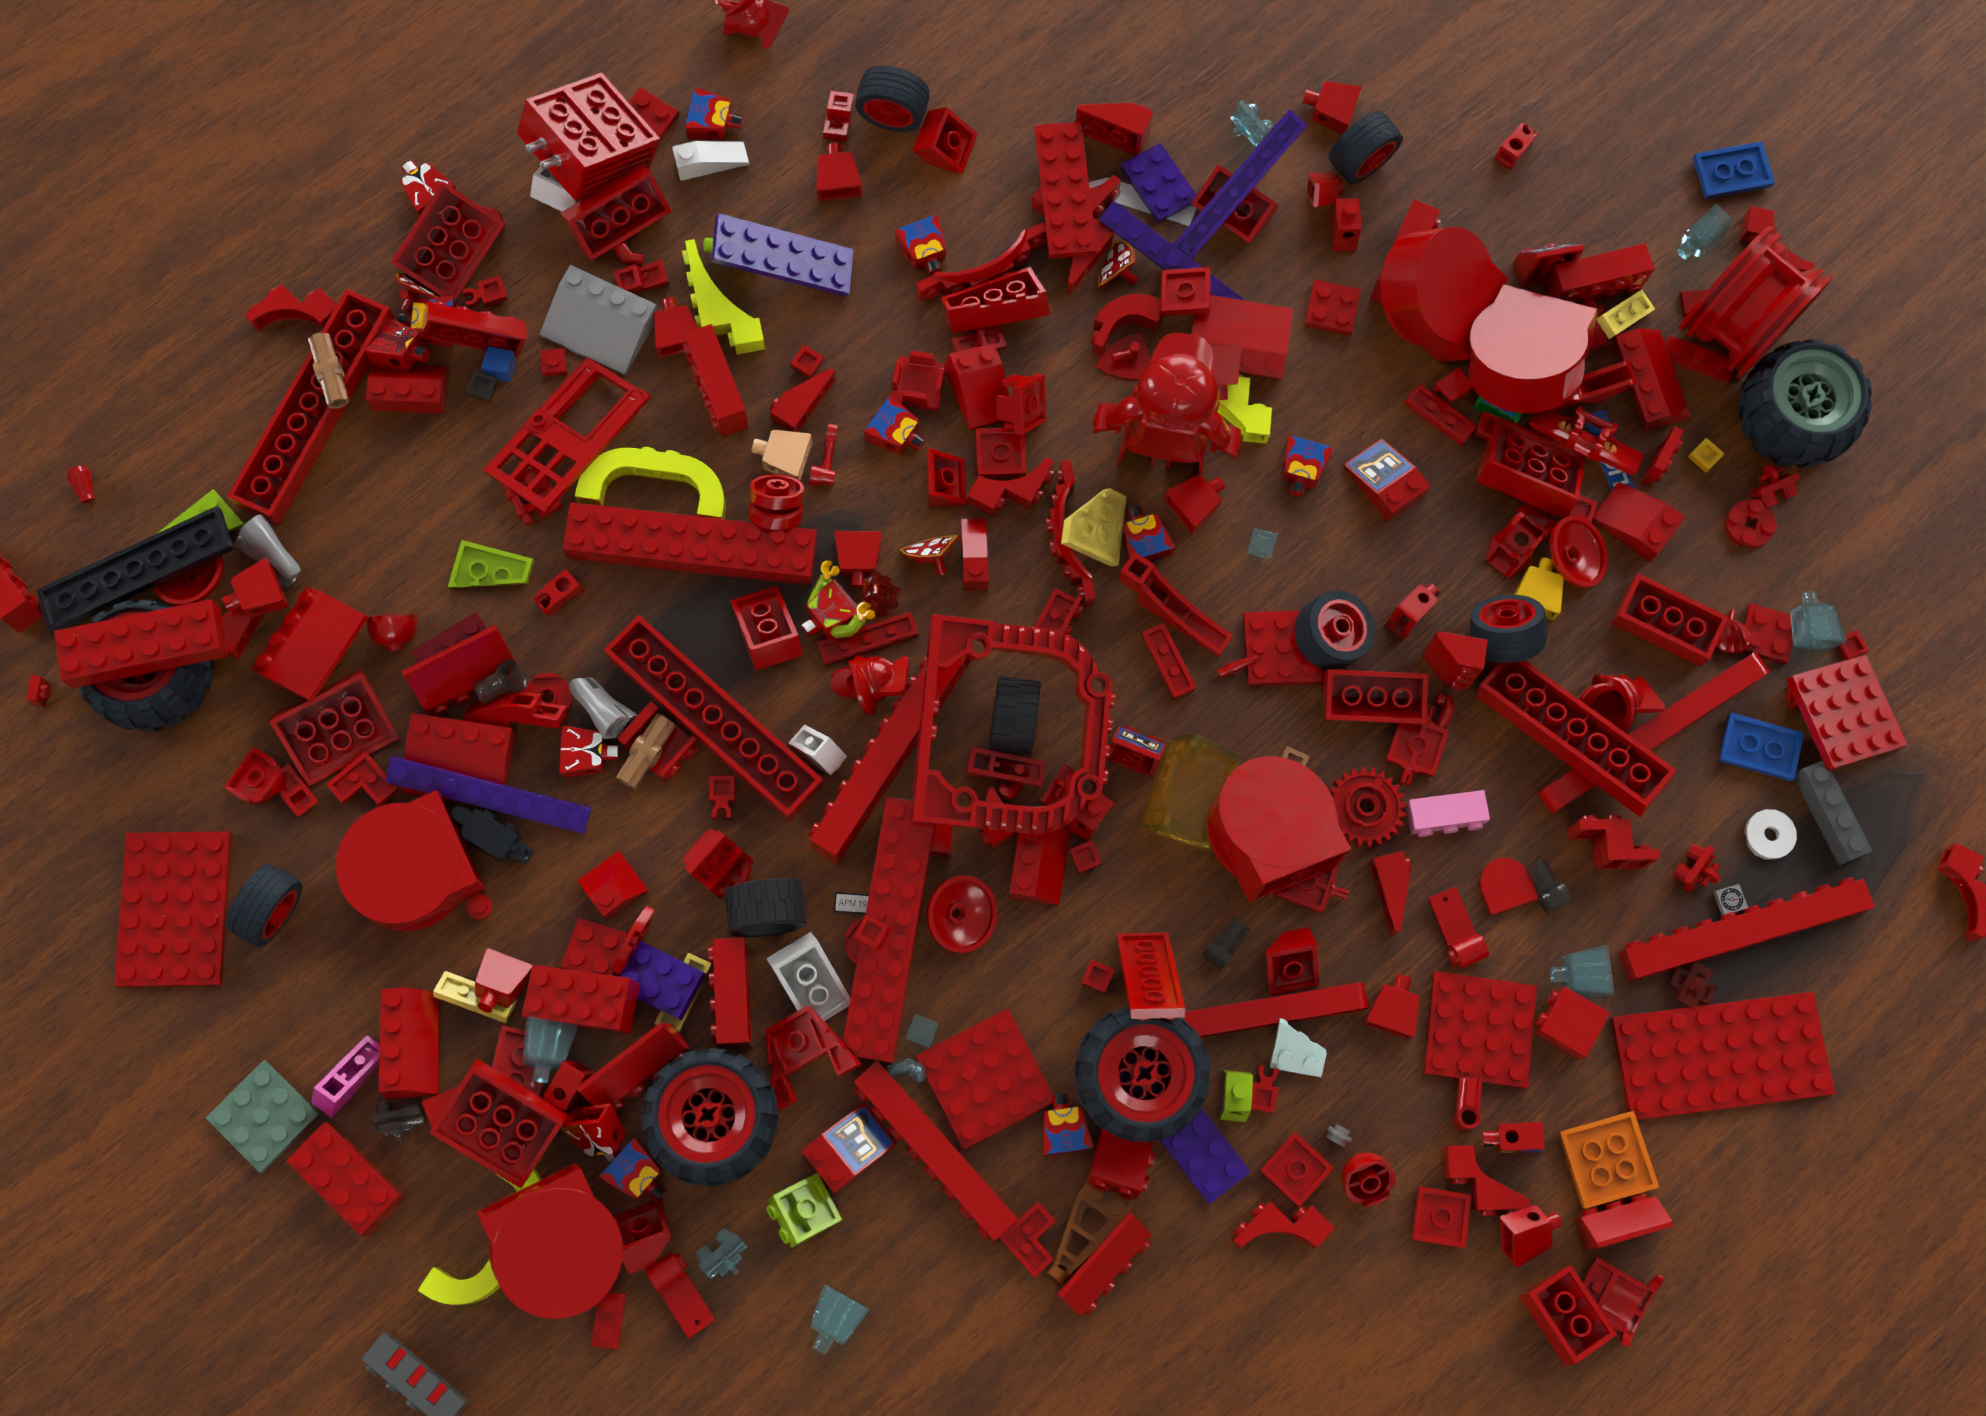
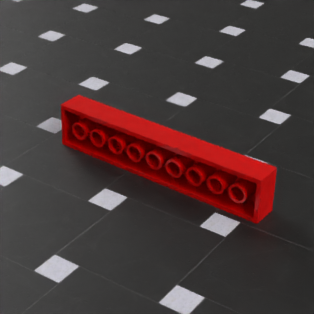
M346 289L321 333H329L335 354L339 358L345 377L343 381L350 401L371 364L365 350L388 318L396 319L389 307ZM311 351L227 495V498L235 507L254 516L263 514L268 522L279 526L348 405L347 403L344 407L337 409L327 406L322 386L319 384L314 372L313 363L315 362Z
M570 502L563 551L567 559L812 586L818 535L816 529L793 527L790 529L773 530L757 526L752 522Z
M639 614L603 650L609 661L789 823L824 787L823 779Z
M926 656L919 666L921 671L918 676H912L907 684L908 691L904 697L899 696L892 707L894 712L891 717H885L880 724L878 730L881 732L877 738H871L866 745L864 751L867 753L862 760L858 759L851 769L853 774L848 781L844 780L837 790L839 795L834 803L830 801L823 811L825 817L820 824L816 822L809 832L812 850L837 866L918 744ZM966 656L952 664L946 671L938 670L935 699H939V710L972 660Z
M886 797L866 909L867 915L890 927L878 950L862 941L860 942L843 1043L855 1057L895 1063L937 826L910 822L912 801Z

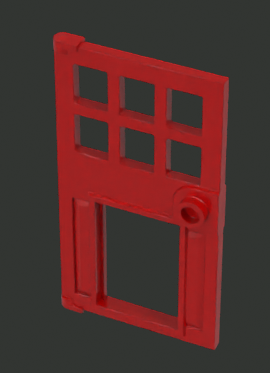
M586 357L485 466L483 471L534 505L538 511L546 514L652 397L646 391L636 388ZM601 376L625 391L626 394L588 436L584 437L559 421V419ZM533 435L541 440V442L527 455L519 450V448ZM548 446L558 451L546 466L536 461ZM512 455L522 460L510 475L500 470ZM567 457L576 464L562 478L552 471ZM531 466L540 473L525 487L517 479ZM546 478L557 483L545 498L534 493Z

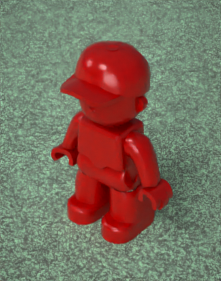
M1171 333L1164 336L1158 343L1148 367L1140 374L1138 383L1134 386L1133 394L1116 404H1099L1097 412L1094 414L1093 434L1115 430V434H1120L1121 427L1124 426L1116 466H1120L1122 456L1126 448L1134 453L1151 457L1150 466L1152 467L1154 466L1155 458L1167 460L1165 469L1168 470L1171 461L1182 463H1196L1199 461L1197 475H1202L1208 439L1212 442L1210 451L1216 452V450H1220L1224 454L1230 455L1234 460L1237 459L1241 448V430L1235 426L1227 425L1222 416L1217 412L1220 402L1218 401L1219 387L1214 377L1213 351L1205 339L1196 335Z

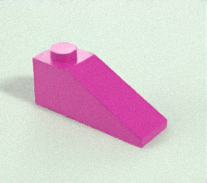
M366 1035L314 1087L311 1103L333 1118L353 1097L378 1065L380 1044Z

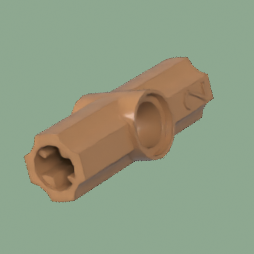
M320 332L313 334L308 339L315 362L313 363L316 378L322 386L327 406L336 409L344 407L349 403V397L343 381L345 377L339 358L335 354L329 333Z
M656 714L643 736L640 735L633 743L629 752L630 756L616 778L626 786L636 790L648 769L652 768L659 760L663 751L662 747L676 725L668 718Z

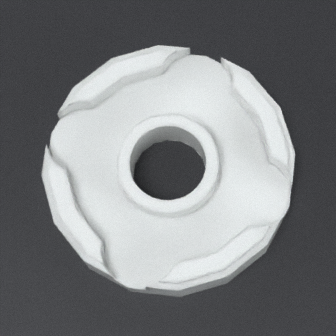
M1765 809L1757 812L1747 821L1744 829L1748 848L1756 856L1765 860L1779 859L1786 856L1794 848L1797 840L1796 828L1792 820L1786 814L1777 810ZM1769 828L1775 832V841H1770L1765 837V829Z

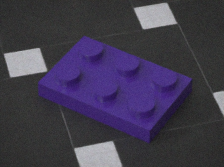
M1161 143L1121 164V171L1158 224L1191 206L1192 201L1197 196Z
M640 941L621 977L631 978L640 983L638 999L682 1021L707 974Z

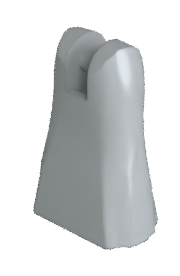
M259 514L253 517L241 528L240 536L235 540L233 546L256 562L267 558L275 570L280 585L286 588L291 587L300 573V566L282 546L264 515Z
M576 678L569 683L571 694L585 708L604 739L618 738L638 716V714L613 699L594 678Z

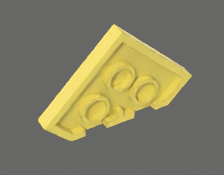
M1111 488L1102 490L1064 520L1061 544L1111 567L1118 566L1126 496Z

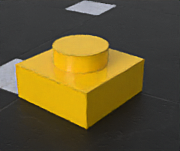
M1705 438L1688 458L1707 473L1724 453L1709 439Z

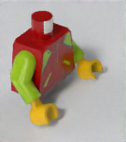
M824 561L822 563L821 572L824 575H820L806 605L810 619L803 623L801 628L808 637H811L819 630L829 640L852 637L864 625L865 618L873 619L875 617L873 610H867L870 604L861 602L857 606L835 579H830L831 576H837L840 571L838 566H833L831 571H829L832 561Z

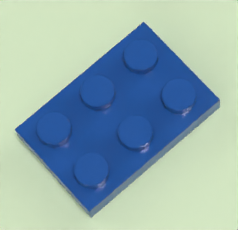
M1762 141L1695 153L1692 157L1705 200L1772 188L1775 184Z
M1731 712L1727 716L1718 761L1791 782L1795 779L1804 733Z

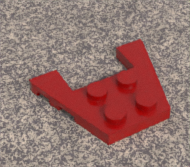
M812 1006L801 1008L765 1030L768 1063H771L772 1070L770 1084L777 1099L778 1112L798 1102L788 1076L824 1055H829L837 1076H843L861 1066L860 1061Z

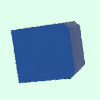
M488 346L481 370L487 378L511 382L517 360L513 351Z

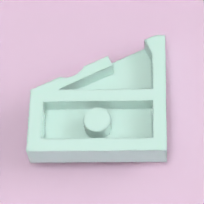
M1280 1018L1271 1055L1270 1068L1322 1077L1327 1055L1326 1049L1317 1043L1311 1042L1308 1036L1301 1031L1297 1032L1288 1025L1286 1020Z

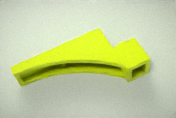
M695 240L685 241L687 250H683L682 253L685 265H690L691 271L686 272L689 287L694 286L695 293L690 295L693 308H698L699 315L695 316L697 328L712 324L716 336L728 334L730 347L735 346L736 354L764 350L765 346L759 318L747 315L721 293L702 264Z
M1239 374L1238 384L1227 385L1228 400H1218L1220 403L1217 412L1225 417L1233 426L1241 430L1243 441L1267 444L1270 436L1272 407H1266L1264 404L1259 403L1248 405L1250 378Z

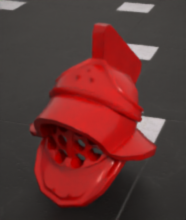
M713 0L715 4L721 6V9L726 12L723 29L724 36L740 33L741 35H747V37H759L766 50L771 48L790 12V8L787 5L772 0H740V2Z
M857 655L853 660L848 661L850 667L838 669L830 677L831 690L842 697L857 698L867 715H874L877 713L878 700L883 701L887 699V696H901L906 693L910 661L906 655L894 663L882 657L871 656L865 658Z
M1594 674L1591 686L1582 693L1579 699L1623 732L1629 730L1634 722V717L1638 713H1662L1665 709L1664 703L1643 677L1638 676L1633 681L1625 674L1615 676Z

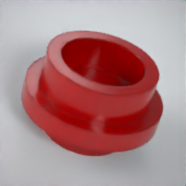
M483 894L473 895L466 904L468 915L476 920L487 918L493 908L491 900Z

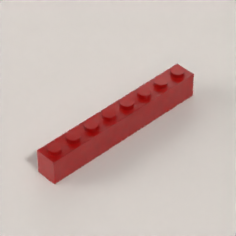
M878 1061L874 1062L853 1081L856 1086L853 1091L863 1102L867 1099L874 1106L871 1109L873 1114L880 1121L885 1119L891 1125L888 1129L897 1141L903 1139L909 1147L906 1148V1151L915 1161L919 1158L926 1165L923 1169L933 1181L938 1178L944 1185L941 1188L942 1192L950 1201L955 1198L961 1204L958 1210L968 1221L972 1218L979 1225L976 1230L986 1241L991 1238L995 1242L1018 1220Z

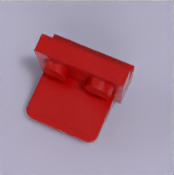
M708 829L683 857V861L687 864L684 869L719 899L725 896L724 892L729 887L749 882L752 863L754 862L748 854L720 830L716 832L713 829Z

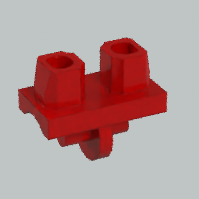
M1768 464L1762 468L1763 475L1758 476L1760 483L1765 481L1767 483L1749 490L1751 497H1758L1766 507H1771L1778 503L1774 492L1778 489L1783 499L1798 494L1795 481L1800 480V476L1797 472L1792 475L1787 473L1779 477L1778 475L1783 473L1782 468L1778 467L1775 469L1771 464Z
M1064 763L1041 798L1040 803L1050 806L1063 799L1067 779L1075 770Z
M1693 844L1686 855L1687 859L1695 863L1693 868L1691 869L1680 863L1675 869L1674 878L1684 884L1686 892L1691 894L1699 881L1703 887H1706L1709 882L1718 884L1721 877L1717 873L1720 866L1716 863L1711 865L1715 859L1713 855L1714 847L1708 845L1705 849Z

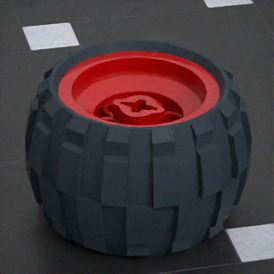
M139 600L138 603L125 601L115 604L114 609L107 613L101 611L91 620L96 623L170 608V606L168 607L164 603L150 600ZM209 660L136 675V680L133 683L130 681L131 677L78 688L84 700L93 708L94 712L111 724L127 730L137 729L140 732L160 731L163 729V726L174 727L186 720V715L192 710L197 712L204 703L203 696L206 690H210L214 677L213 671L210 669L214 661ZM151 674H155V677L152 680L147 681L148 676H150Z
M1123 1007L1108 1013L1098 1020L1086 1033L1079 1045L1080 1048L1074 1066L1076 1092L1081 1104L1097 1125L1119 1138L1135 1142L1163 1140L1175 1135L1196 1118L1203 1102L1207 1099L1210 1088L1209 1075L1211 1066L1209 1055H1207L1202 1043L1203 1040L1196 1030L1186 1023L1183 1018H1176L1174 1020L1150 1018L1145 1021L1131 1019L1129 1007ZM1147 1049H1151L1155 1054V1057L1150 1061L1144 1056ZM1129 1052L1136 1056V1061L1133 1064L1126 1062L1125 1057ZM1160 1064L1165 1065V1075H1160L1157 1071V1067ZM1152 1066L1147 1073L1148 1079L1141 1078L1136 1081L1138 1075H1140V1067L1148 1068ZM1122 1071H1126L1130 1075V1079L1126 1083L1121 1082L1119 1079ZM1154 1082H1158L1161 1085V1089L1157 1094H1154L1151 1090V1085ZM1135 1086H1140L1143 1091L1142 1095L1138 1098L1132 1094V1089Z
M726 1049L693 1050L682 1054L680 1058L667 1064L657 1073L658 1076L651 1087H648L643 1101L642 1132L648 1145L647 1148L653 1158L668 1173L692 1185L722 1186L732 1181L740 1180L750 1174L766 1158L772 1148L771 1146L778 1130L777 1099L766 1076L752 1061L742 1055L726 1051ZM714 1094H722V1100L719 1103L712 1102L711 1098ZM701 1096L703 1098L702 1104L694 1106L693 1102ZM726 1108L734 1110V1115L731 1118L724 1117L723 1112ZM706 1110L710 1112L715 1110L712 1122L709 1120L703 1121L706 1117L704 1114ZM689 1114L695 1115V1121L691 1125L686 1123V1118ZM720 1126H724L727 1129L723 1137L716 1135V1129ZM701 1129L707 1131V1137L704 1140L697 1138V1132Z

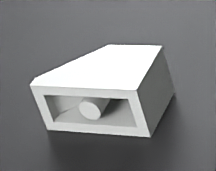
M806 725L788 743L814 766L829 775H832L847 757L831 738Z

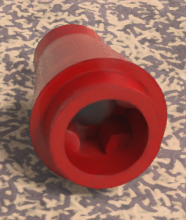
M86 465L76 466L67 470L68 476L66 479L75 491L81 504L95 501L91 470H88Z

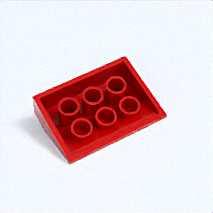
M441 181L390 263L439 295L454 296L456 301L505 225V222L444 181Z
M1211 295V313L1194 314L1191 335L1205 339L1210 346L1242 344L1239 374L1280 381L1283 379L1293 308Z
M1498 416L1479 465L1476 482L1547 511L1552 515L1565 518L1579 501L1586 456L1561 445L1559 441Z
M307 586L300 593L298 601L292 610L284 617V621L277 632L271 636L269 644L263 653L257 657L251 670L272 685L313 702L369 617L339 600Z
M496 625L401 672L429 716L438 717L448 712V708L456 704L463 705L469 702L471 697L478 693L484 694L491 691L494 685L502 681L509 682L513 680L521 670Z
M362 668L321 689L313 702L303 698L271 715L269 719L271 726L308 787L347 767L365 751L371 754L400 738Z
M411 713L404 759L507 785L517 734L510 727ZM403 786L401 789L403 794L416 796L429 794ZM445 798V800L457 801V800Z
M476 1059L429 1133L521 1189L568 1114L481 1060Z

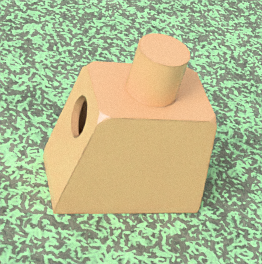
M772 430L768 442L754 439L751 452L763 456L762 464L765 470L776 475L796 478L800 481L812 446V436L809 433Z

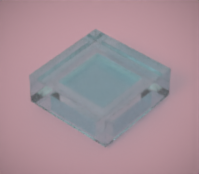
M1254 528L1247 553L1271 559L1278 534Z
M915 1014L905 1039L930 1048L939 1023Z

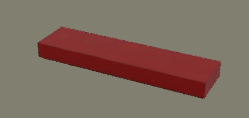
M910 611L861 627L852 637L818 641L817 646L826 667L854 658L857 655H863L918 637L919 632Z

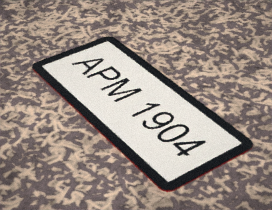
M836 892L834 912L866 914L869 894Z

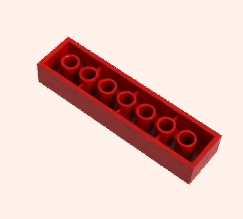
M1525 660L1499 663L1479 686L1478 699L1640 818L1669 786L1677 771L1675 768Z

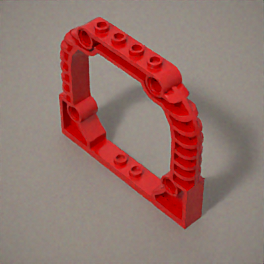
M933 614L930 617L910 822L1026 834H1044L1067 825L1081 812L1087 801L1099 797L1102 793L1103 785L1107 784L1108 769H1104L1105 759H1109L1110 744H1107V735L1111 734L1113 720L1109 718L1110 708L1114 707L1115 693H1111V679L1107 674L1098 672L1094 659L1080 642L1063 632L1045 628L994 623L995 621ZM973 641H980L983 644L984 650L982 653L973 651L971 646ZM991 651L1045 656L1060 661L1075 674V694L1079 701L1085 705L1080 769L1073 772L1067 779L1063 799L1050 806L1040 807L979 801L975 791L971 788L960 787L954 789L939 771L928 770L931 740L936 739L937 725H933L934 714L938 715L939 699H935L938 670L946 671L952 664L965 656L972 661H980ZM1092 680L1101 682V692H1095L1092 689ZM1084 781H1088L1093 785V793L1091 795L1083 792L1082 784ZM959 794L968 796L969 805L963 808L957 804L956 799Z

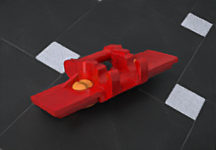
M1581 406L1577 407L1573 417H1567L1552 410L1533 414L1529 422L1533 429L1554 438L1561 445L1592 460L1606 463L1629 475H1636L1644 454L1617 441L1613 437L1619 424L1615 422L1613 424L1582 410L1583 407ZM1587 422L1602 429L1601 433L1598 436H1594L1583 431L1584 423Z

